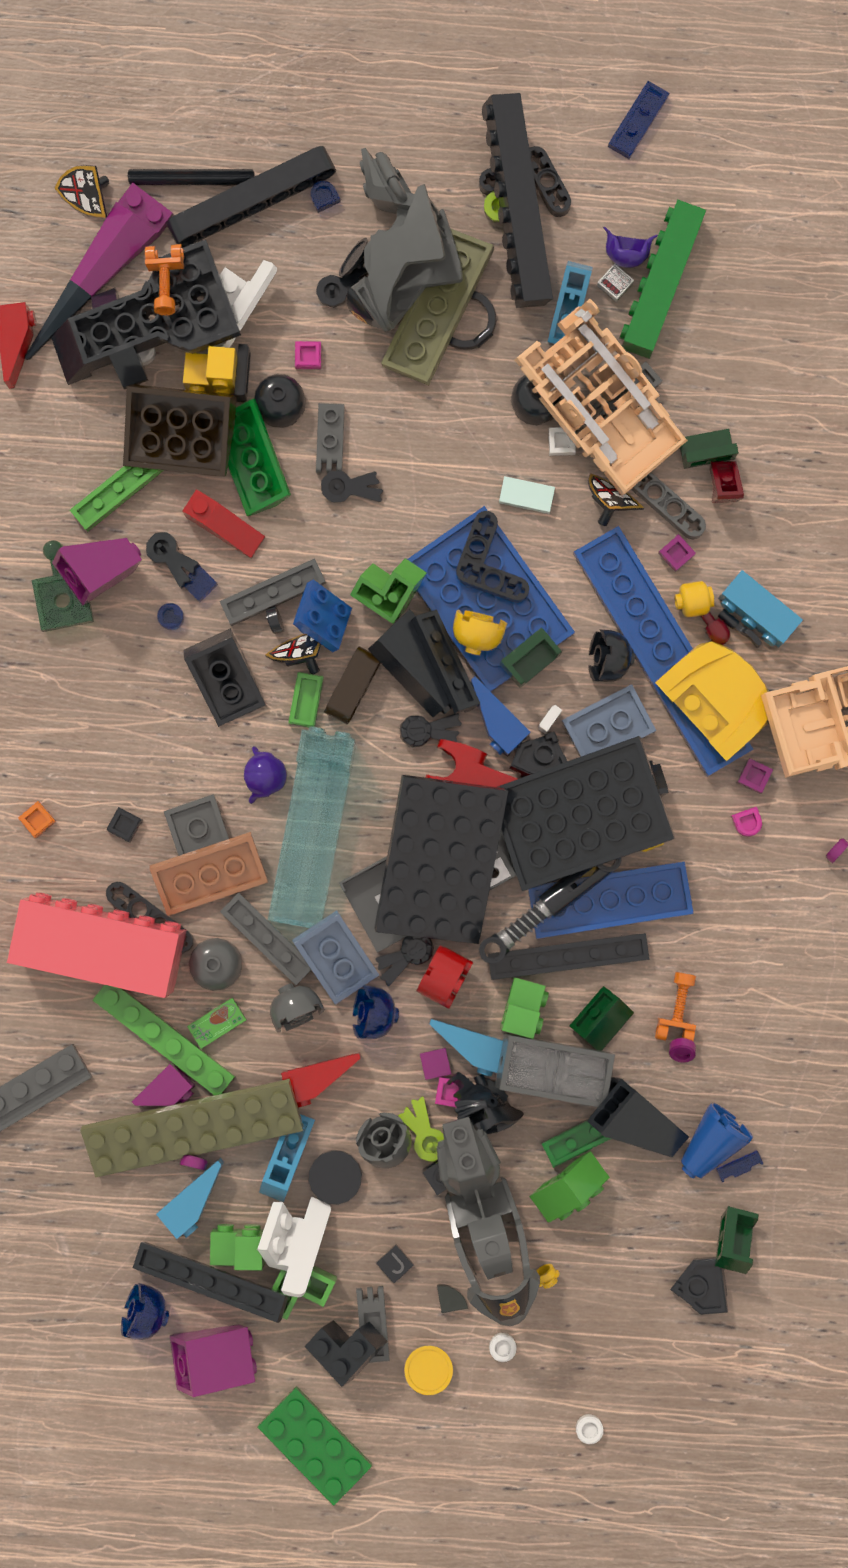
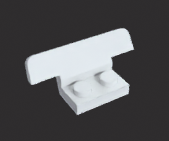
M263 260L251 281L247 282L227 268H224L220 274L239 330L242 329L277 272V267L271 262ZM235 338L213 347L230 348Z
M314 1197L310 1199L304 1219L292 1217L283 1202H273L257 1249L269 1267L287 1271L281 1289L284 1295L302 1297L305 1294L331 1212L329 1204Z

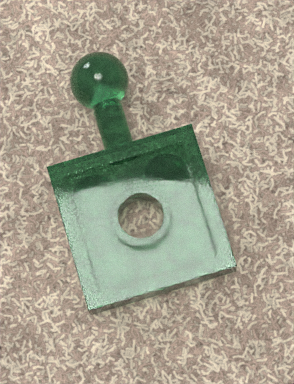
M56 540L46 542L43 547L44 556L50 560L53 576L32 580L42 632L94 622L91 602L82 606L52 564L58 549L63 547ZM66 594L70 598L69 604L64 608L56 605L58 596Z

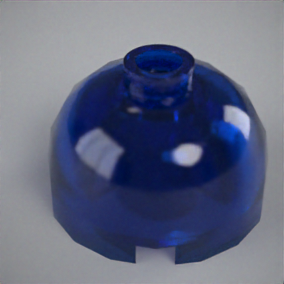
M363 985L364 989L358 990L354 1001L353 1016L358 1015V1025L353 1024V1031L358 1039H378L387 1035L392 1029L393 1024L397 1023L399 1009L395 1007V1002L387 991L379 987Z
M141 1283L133 1286L124 1307L128 1311L127 1318L122 1317L121 1335L134 1340H146L157 1334L161 1326H166L169 1319V1311L166 1310V1301L158 1289Z

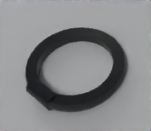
M474 291L471 299L478 301L488 313L487 327L472 340H458L452 337L449 345L454 348L463 350L480 348L493 336L496 326L494 306L486 296L477 291Z

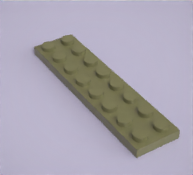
M286 1079L82 1125L80 1131L95 1177H101L181 1159L183 1155L194 1156L301 1132L304 1126L291 1081Z

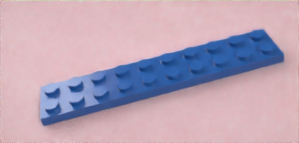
M615 527L574 551L573 555L620 633L630 643L631 651H634L635 658L706 776L708 777L754 750L748 742L726 761L684 712L655 683L693 648L620 527Z

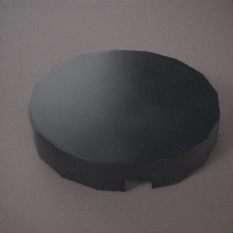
M330 1150L322 1153L314 1160L309 1170V1184L312 1192L319 1200L327 1204L339 1205L348 1202L357 1194L361 1186L362 1172L360 1165L352 1155L344 1151Z

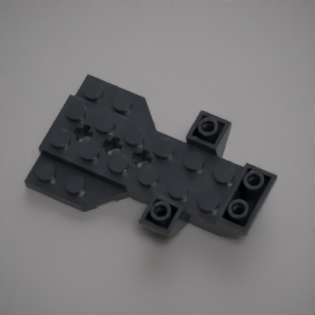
M206 239L183 248L184 269L170 270V297L175 300V306L178 305L180 307L174 314L164 316L154 312V300L160 296L159 271H153L148 282L145 281L140 291L119 298L116 288H112L91 296V310L70 317L64 322L51 339L68 385L91 377V372L113 364L125 390L127 386L149 381L139 356L141 352L167 343L194 354L207 349L209 346L213 347L241 336L233 309ZM171 253L158 257V259L171 258ZM203 296L204 300L198 302L197 298ZM154 314L155 318L149 321V316Z

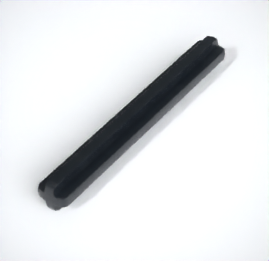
M253 169L128 170V182L130 185L132 183L135 185H238L255 177Z

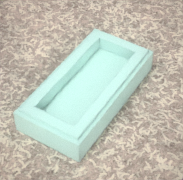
M504 476L499 503L549 514L555 487Z

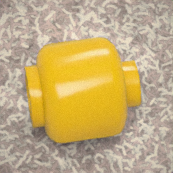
M703 581L682 584L679 588V594L674 595L676 609L681 610L685 617L708 614L710 608L714 607L712 587H707Z

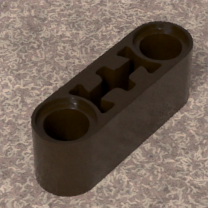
M358 646L324 710L325 714L346 725L351 721L381 664L370 651Z

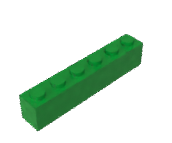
M678 199L674 208L669 206L664 222L668 223L666 231L660 230L655 243V245L659 246L656 255L651 253L646 266L650 273L648 278L642 277L637 292L642 294L639 301L633 300L628 314L632 316L630 325L624 324L619 339L624 340L622 344L624 350L648 359L651 358L706 209Z

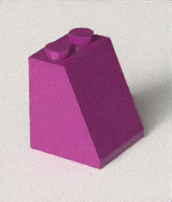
M127 538L63 546L58 549L52 564L82 606H84L133 574L142 559L140 557L141 552L136 544L130 543Z
M237 1324L170 1335L177 1390L191 1397H197L255 1382L254 1374L257 1373V1365L251 1355L250 1347L253 1346V1337L248 1327Z

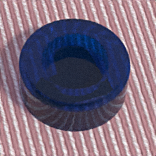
M167 603L158 610L157 619L163 628L176 630L184 622V613L178 605Z

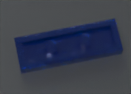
M647 81L608 143V147L630 160L667 101L670 93Z

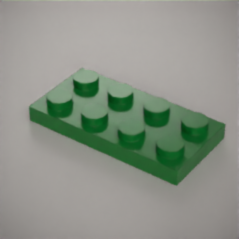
M297 1386L258 1424L257 1428L333 1506L372 1467V1463Z

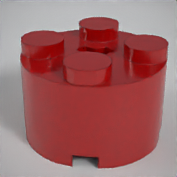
M440 945L416 992L450 1009L456 997L455 994L458 993L466 978L461 974L467 976L473 961Z

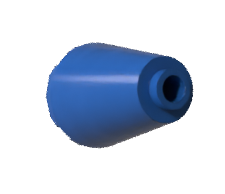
M711 1103L707 1107L681 1159L684 1165L682 1170L693 1179L696 1176L703 1178L753 1139L752 1133L744 1124L740 1126L735 1121L736 1117L716 1103Z

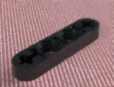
M123 882L111 883L106 890L107 900L119 910L129 912L130 918H139L133 914L132 908L135 903L143 902L147 907V912L144 916L153 917L155 920L161 917L167 921L176 922ZM123 887L122 893L128 898L131 897V894L136 896L129 902L127 909L123 908V905L126 904L124 900L118 898L115 901L113 899L115 894L112 890L114 888L120 889ZM188 930L186 932V942L188 945L186 947L183 946L182 953L188 952L194 944L193 935Z

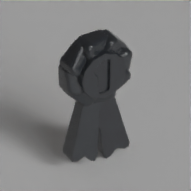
M363 266L359 270L355 268L348 276L342 278L335 275H328L322 278L316 288L317 297L322 305L336 308L344 303L349 289L363 279L364 276L368 275L366 268Z
M331 471L321 481L322 494L331 502H344L350 495L381 502L380 495L383 492L382 489L367 487L368 485L380 483L376 478L377 472L375 471L352 479L343 471Z
M167 532L155 533L146 543L147 556L157 564L166 563L181 589L184 588L185 583H191V579L182 568L195 575L196 568L200 564L178 552L177 541Z
M459 713L430 723L423 716H408L400 725V738L409 747H422L430 738L457 742L456 736L459 735V731L445 729L462 725L458 720Z
M407 936L402 942L401 950L375 958L376 962L379 963L378 970L392 965L391 968L380 976V979L386 980V985L390 986L409 963L421 965L430 960L434 950L431 939Z

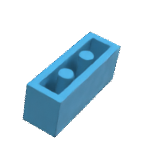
M743 570L740 571L718 598L722 601L721 605L730 613H737L742 618L741 622L749 629L754 630L755 628L762 634L761 638L770 646L776 645L779 648L803 621L801 617Z

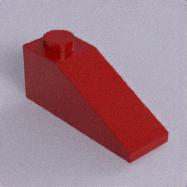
M26 302L0 305V356L3 380L9 389L15 388L25 355L33 338L32 326H36L34 310H30Z
M197 489L182 510L188 520L249 558L253 557L265 538L259 531Z
M359 1052L283 1071L281 1073L282 1080L290 1079L298 1108L311 1104L310 1099L316 1098L360 1060L361 1054Z

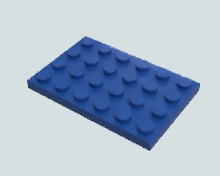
M483 506L407 560L427 572L417 593L430 611L437 609L450 639L479 680L492 692L511 679L501 667V660L541 627L557 646L574 635L575 631L498 524L484 564L525 579L529 584L527 598L519 603L511 602L464 585L457 579V565L474 519L478 513L488 511ZM485 518L484 521L479 520V523L482 524L480 534L474 532L473 535H481L488 540L489 537L484 536L488 526L492 527L493 525L490 524L489 518ZM474 541L469 546L470 551L476 555L483 553L485 549L480 541ZM471 566L461 569L464 572V578H468L470 575L478 577L476 583L481 584L484 570L480 569L478 575L472 572ZM490 574L485 578V583L488 587L495 588L499 586L500 578L495 574ZM505 578L501 592L505 593L507 587L513 590L514 596H518L519 593L524 594L525 591L521 589V584H517L515 587L507 585L509 579ZM460 610L463 615L465 610L494 617L493 622L497 624L500 623V619L505 621L507 627L501 643L491 651H481L480 655L466 652V646L460 644L454 637L453 624L456 611Z

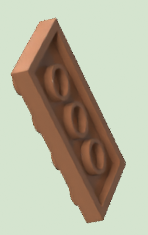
M251 832L150 865V872L167 916L268 883V878Z

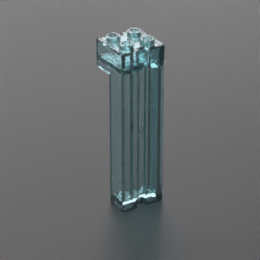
M309 726V730L302 729L296 758L298 765L268 921L311 928L324 919L357 746L355 739H352L349 733L335 731V735L331 736L326 735L325 729Z

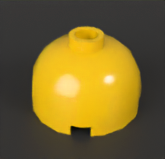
M457 610L453 624L454 637L460 644L466 646V652L480 655L481 651H491L501 643L507 623L500 619V623L497 624L493 622L494 617L467 610H465L463 615L460 610Z

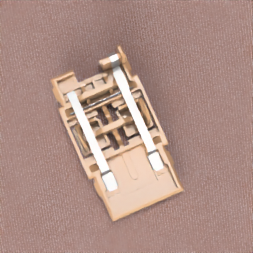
M589 299L557 324L565 334L562 339L546 352L540 347L541 343L536 341L519 355L515 362L519 367H522L520 369L526 377L533 381L532 383L535 387L532 391L540 394L539 400L577 448L582 447L585 451L582 453L584 457L589 455L591 458L593 457L594 463L601 472H604L620 495H624L686 443L687 439L670 419L669 413L662 404L655 400L660 395L642 373L639 362L634 356L624 350L608 328H605L603 331L599 328L598 322L594 319V316L600 312L599 308ZM616 351L617 354L615 356H612V353ZM603 360L606 361L589 376V379L581 373L584 368L590 372ZM577 376L580 381L585 383L591 393L585 397L580 391L581 388L579 386L571 391L570 388L576 384L572 379L573 377ZM635 378L639 381L637 384L634 383ZM627 388L629 391L613 403L617 409L612 412L607 402L613 400ZM563 395L564 397L553 406L552 403ZM596 399L603 406L604 412L608 416L604 419L601 414L595 419L592 418L596 414V410L590 404L592 400ZM583 424L587 425L578 434L575 433Z

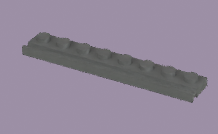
M74 1044L0 1086V1132L92 1078Z

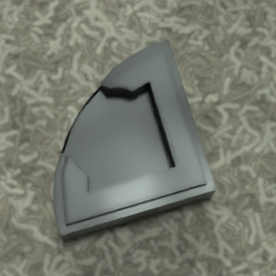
M445 1284L437 1285L441 1313L468 1309L464 1296L458 1290Z

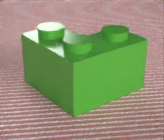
M406 558L393 570L391 575L372 563L360 575L350 596L394 624L406 611L427 572Z
M513 977L500 1029L534 1039L535 1034L540 1035L544 1019L539 1018V1009L546 1006L549 992L544 991L546 986Z
M590 1151L575 1159L559 1175L544 1182L529 1197L548 1223L557 1218L562 1221L570 1216L574 1209L579 1212L591 1203L589 1198H593L604 1190L602 1185L610 1177Z
M233 1224L217 1225V1228H213L210 1236V1265L234 1266V1270H262L266 1262L257 1249L264 1229H261V1225L257 1224L244 1225V1229H234Z
M313 1266L306 1292L302 1297L324 1307L337 1276ZM280 1270L272 1289L282 1292L281 1289L287 1271ZM288 1297L282 1318L288 1319L298 1297Z

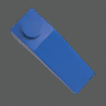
M474 676L471 679V684L480 701L478 707L488 738L492 741L489 745L498 755L504 753L508 757L531 732Z

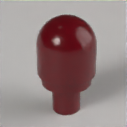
M710 611L708 614L701 616L707 625L704 629L710 640L721 645L726 644L730 639L731 633L724 621H721L720 618L715 619Z

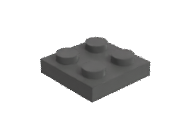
M214 794L164 811L178 856L230 839Z

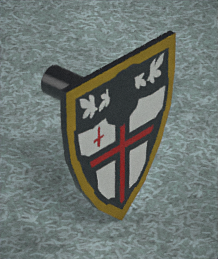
M75 166L67 170L59 178L55 190L72 207L87 215L107 217L102 188L109 185V179L106 176L99 178L97 166Z
M590 473L588 486L593 494L592 498L604 509L598 519L600 525L607 526L614 511L644 510V507L629 493L620 495L611 482Z
M302 634L278 645L265 654V656L272 661L286 663L287 667L306 663L310 674L314 675L320 671L315 658L318 657L321 644L309 635Z

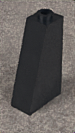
M409 609L368 650L432 718L439 712L445 715L452 707L411 621L415 615Z
M622 1079L587 1120L604 1137L669 1157H673L689 1138L686 1133Z

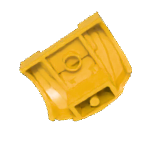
M713 641L697 645L655 682L704 734L709 743L726 761L769 723L761 697L762 694L769 692L760 675L736 651Z

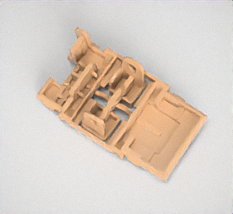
M848 666L815 674L808 678L809 682L804 680L792 683L790 687L766 692L761 695L785 778L817 770V772L833 768V765L836 770L848 767V726L846 727L844 722L848 720V715L843 716L841 712L842 708L848 707V673L832 676L847 672Z

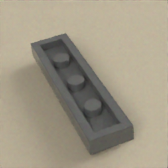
M314 558L220 601V604L230 625L233 626L267 611V609L302 595L307 582L315 580L320 585L326 584V581Z
M237 893L220 911L295 985H298L311 971L299 950L240 893Z

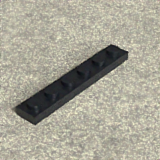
M646 933L511 950L500 962L489 964L491 980L650 959ZM499 952L488 953L489 958H495L499 955Z
M147 1242L140 1243L133 1269L276 1323L281 1322L289 1295H284L282 1292Z

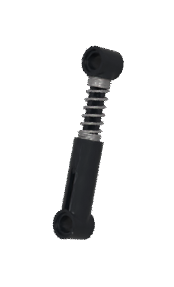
M622 858L614 860L611 867H606L603 864L596 866L597 871L578 886L575 881L592 868L560 879L539 896L540 900L536 902V905L533 904V908L528 909L526 914L522 913L520 919L516 918V922H510L511 926L505 927V930L502 929L497 934L494 933L480 943L478 950L481 959L489 964L500 962L510 952V948L512 949L515 946V942L521 941L520 938L523 936L527 937L526 934L529 931L532 932L534 927L538 928L540 922L544 923L543 920L546 918L550 919L551 916L557 917L603 879L617 870ZM489 943H496L500 949L499 955L495 958H489L485 954V946Z

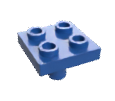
M311 580L306 584L293 625L301 633L309 635L333 653L340 648L352 607L315 580Z

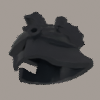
M457 1072L447 1081L448 1085L454 1083L459 1087V1090L453 1094L458 1099L455 1102L457 1119L469 1116L475 1130L483 1129L486 1134L498 1133L514 1125L524 1115L521 1110L515 1109L508 1103V1095L505 1091L496 1088L494 1081L486 1080L484 1074L474 1077L476 1085L460 1072Z

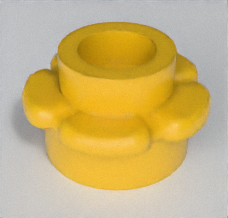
M545 1264L536 1270L540 1275L539 1287L543 1286V1288L548 1289L558 1282L557 1278L560 1273L552 1264Z

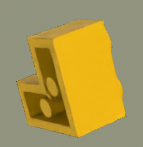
M209 346L208 354L185 353L183 376L185 389L234 394L237 369L235 348Z

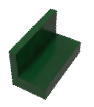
M729 429L686 436L687 442L680 447L684 469L709 465L711 462L735 460L739 453L737 443L732 444Z
M603 986L569 1027L596 1050L602 1051L634 1012L620 998Z

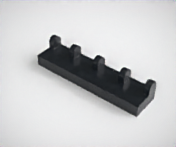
M437 609L415 616L411 621L454 714L473 710L480 704V701Z

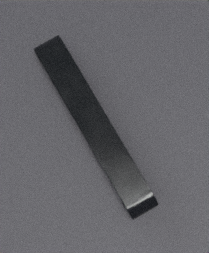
M315 147L174 215L167 221L166 225L176 244H181V248L187 247L327 180L335 174L336 168L325 147Z

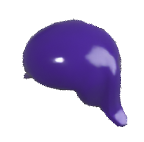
M603 227L607 233L606 253L615 265L623 268L640 266L648 258L652 241L658 236L654 235L648 239L615 236L606 227Z
M255 746L252 747L254 756L248 760L244 768V780L248 789L252 792L249 798L250 804L254 803L258 798L269 797L271 794L281 790L287 780V770L284 763L270 752H260Z

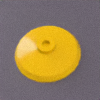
M419 1347L406 1360L404 1368L405 1378L409 1386L417 1393L423 1395L438 1394L449 1385L452 1379L453 1365L451 1359L446 1352L438 1347Z

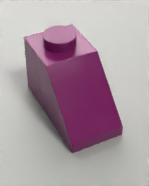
M170 1063L132 1103L135 1106H171L178 1102L184 1103L194 1094L191 1089L195 1084L179 1067Z

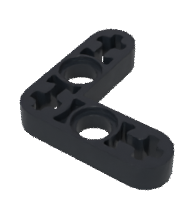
M539 146L530 147L531 157L533 155L536 158L541 157L540 167L542 170L539 173L537 163L535 161L532 162L536 189L548 211L553 216H565L571 206V197L546 151ZM491 168L483 171L479 178L480 191L486 196L494 191V187H491L490 184L485 185L487 178L491 181L495 180V175ZM550 176L554 179L555 183L552 187H544L540 182L541 178ZM556 191V196L560 202L565 201L563 208H560L559 205L554 206L555 197L553 193Z
M482 511L474 519L457 565V579L464 585L511 602H522L529 594V584L527 581L516 575L484 564L497 530L498 520L491 511ZM485 518H489L490 524L493 525L492 527L488 526L484 536L489 537L488 540L481 535H473L474 532L480 534L482 524L479 523V520L484 521ZM474 541H480L485 549L483 553L476 555L470 551V544ZM471 566L472 572L478 575L480 569L484 570L481 584L476 583L478 580L476 576L470 575L468 578H464V572L461 569ZM490 574H495L500 578V584L495 588H490L486 585L485 578ZM505 578L509 579L507 584L509 586L515 587L517 584H521V589L525 591L524 594L519 593L518 596H514L513 590L507 587L505 593L501 592Z

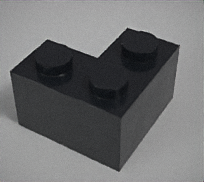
M333 1320L323 1326L304 1347L335 1381L343 1387L364 1369L388 1341L370 1322L358 1328L349 1337Z

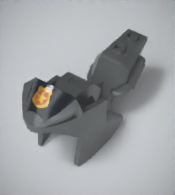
M363 148L361 149L363 160L360 161V167L366 183H363L365 195L372 200L379 210L397 214V218L389 230H378L376 234L371 235V240L364 249V264L369 274L368 278L364 277L349 289L347 306L357 319L384 332H388L395 328L396 324L403 318L425 288L462 282V265L444 209L439 211L431 201L426 185H420L417 187L415 194L411 193L399 170L392 166L387 154L383 152L376 153V158L374 159L368 150Z
M469 1116L442 1124L444 1140L438 1141L437 1146L440 1181L443 1182V1185L448 1190L445 1201L454 1245L462 1267L472 1286L467 1290V1298L470 1304L481 1314L504 1326L517 1325L526 1318L537 1296L540 1275L535 1269H530L523 1225L507 1180L500 1177L499 1164L501 1162L486 1132L483 1129L475 1130ZM500 1177L501 1182L496 1183V1181ZM449 1192H451V1193H453V1194H455V1195H454V1196H449ZM512 1212L520 1248L523 1282L514 1291L506 1295H488L483 1293L475 1276L476 1273L466 1255L457 1228L468 1225L477 1258L489 1280L513 1272L511 1252L501 1215Z

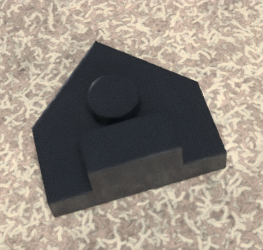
M555 731L534 740L520 743L509 769L521 773L520 777L523 778L567 762L559 746Z
M716 1257L694 1258L670 1289L678 1297L680 1296L690 1304L700 1315L728 1313L724 1268L715 1266Z

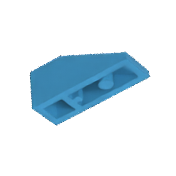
M571 261L567 262L548 337L549 343L556 344L565 336L557 324L578 306L580 307L584 304L593 267Z
M435 1019L430 1020L429 1024L468 1062L478 1067V1073L491 1077L493 1072L497 1073L503 1040Z
M301 1114L304 1126L303 1131L279 1137L259 1193L282 1202L285 1201L315 1122L314 1119Z
M221 1158L156 1214L176 1239L182 1234L187 1238L198 1228L195 1223L202 1216L224 1161Z

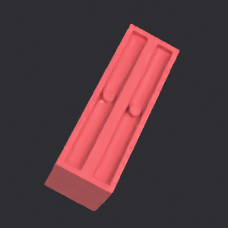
M36 892V895L30 894L29 897L20 899L7 963L166 998L174 992L187 932L185 929H180L181 924L171 921H165V923L161 924L154 923L155 918L140 915L139 918H130L129 912L113 910V912H105L103 907L99 905L88 904L87 906H78V901L62 898V900L55 901L51 900L52 895Z

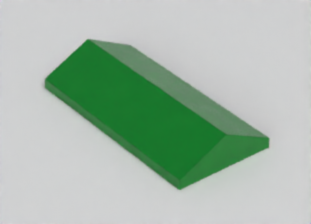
M251 399L236 407L235 425L228 462L230 473L247 516L274 508L291 495L255 399Z

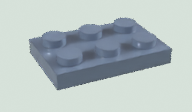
M632 684L561 721L580 757L640 736L642 739L656 731Z
M337 910L292 940L335 1005L379 976V973Z

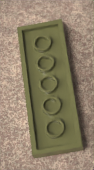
M451 229L462 265V282L425 288L404 315L381 362L384 368L428 386L494 251L492 244Z

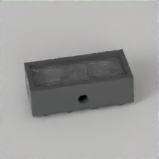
M504 1033L495 1087L509 1092L599 1107L609 1093L615 1054Z

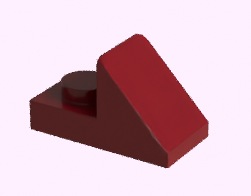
M737 461L711 462L712 503H730L742 500L744 498V491Z

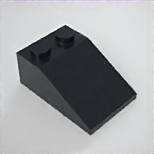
M231 628L183 650L184 660L218 727L266 705Z

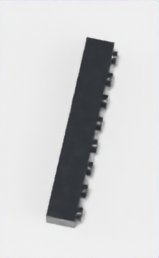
M521 93L493 94L482 106V117L487 125L486 143L490 146L491 150L490 168L494 172L496 181L494 193L499 200L500 206L498 218L499 222L503 225L504 231L502 244L504 249L507 250L506 269L507 273L511 275L512 285L510 294L512 300H515L516 308L545 306L553 299Z

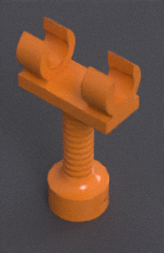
M181 244L171 245V258L158 259V250H155V246L145 247V265L148 271H159L160 297L154 300V312L158 315L167 316L175 313V300L170 297V270L184 269V250L181 248Z
M675 972L674 983L678 985V994L675 1002L676 1007H674L675 1010L673 1012L674 1015L671 1020L658 1017L655 1033L656 1039L666 1041L668 1028L671 1025L684 1028L682 1038L694 1041L696 1025L683 1022L682 1018L684 1016V1005H686L685 1000H687L688 989L695 985V975Z

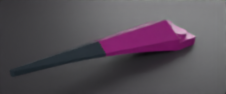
M132 183L118 203L115 202L25 355V359L30 360L64 322L91 299V296H94L116 274L138 256L145 247L154 242L165 230L167 221L174 214Z

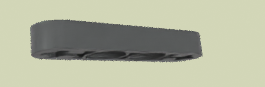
M650 472L642 479L643 482L646 481V478L650 480L646 483L643 490L639 488L642 482H638L631 488L635 494L683 536L692 540L702 536L706 529L703 517L653 473ZM657 486L662 492L659 499L650 498L647 493L649 487ZM671 503L678 504L681 508V514L678 516L669 515L667 506ZM686 512L689 514L686 520L692 524L695 521L698 522L697 529L699 532L696 530L690 532L688 530L690 525L685 520L682 524L678 522Z

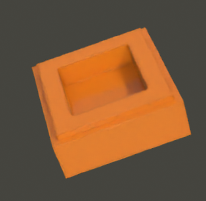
M37 801L18 817L34 838H38L56 822L40 801Z

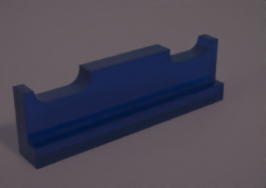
M754 1151L716 1168L723 1183L724 1179L730 1176L738 1177L751 1171L754 1165L759 1163L763 1165V1161L759 1152Z

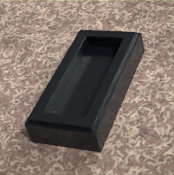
M238 344L234 395H237V402H246L248 396L251 358L248 344Z

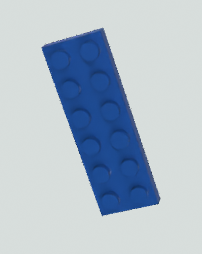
M685 861L611 873L557 917L551 916L550 919L546 918L543 920L544 923L540 922L538 924V928L534 927L536 939L694 914ZM588 877L579 878L575 883L578 886ZM556 882L546 883L528 890L531 909L533 904L536 905V902L540 900L539 896Z

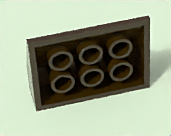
M137 384L127 386L123 466L225 477L235 425L237 395Z

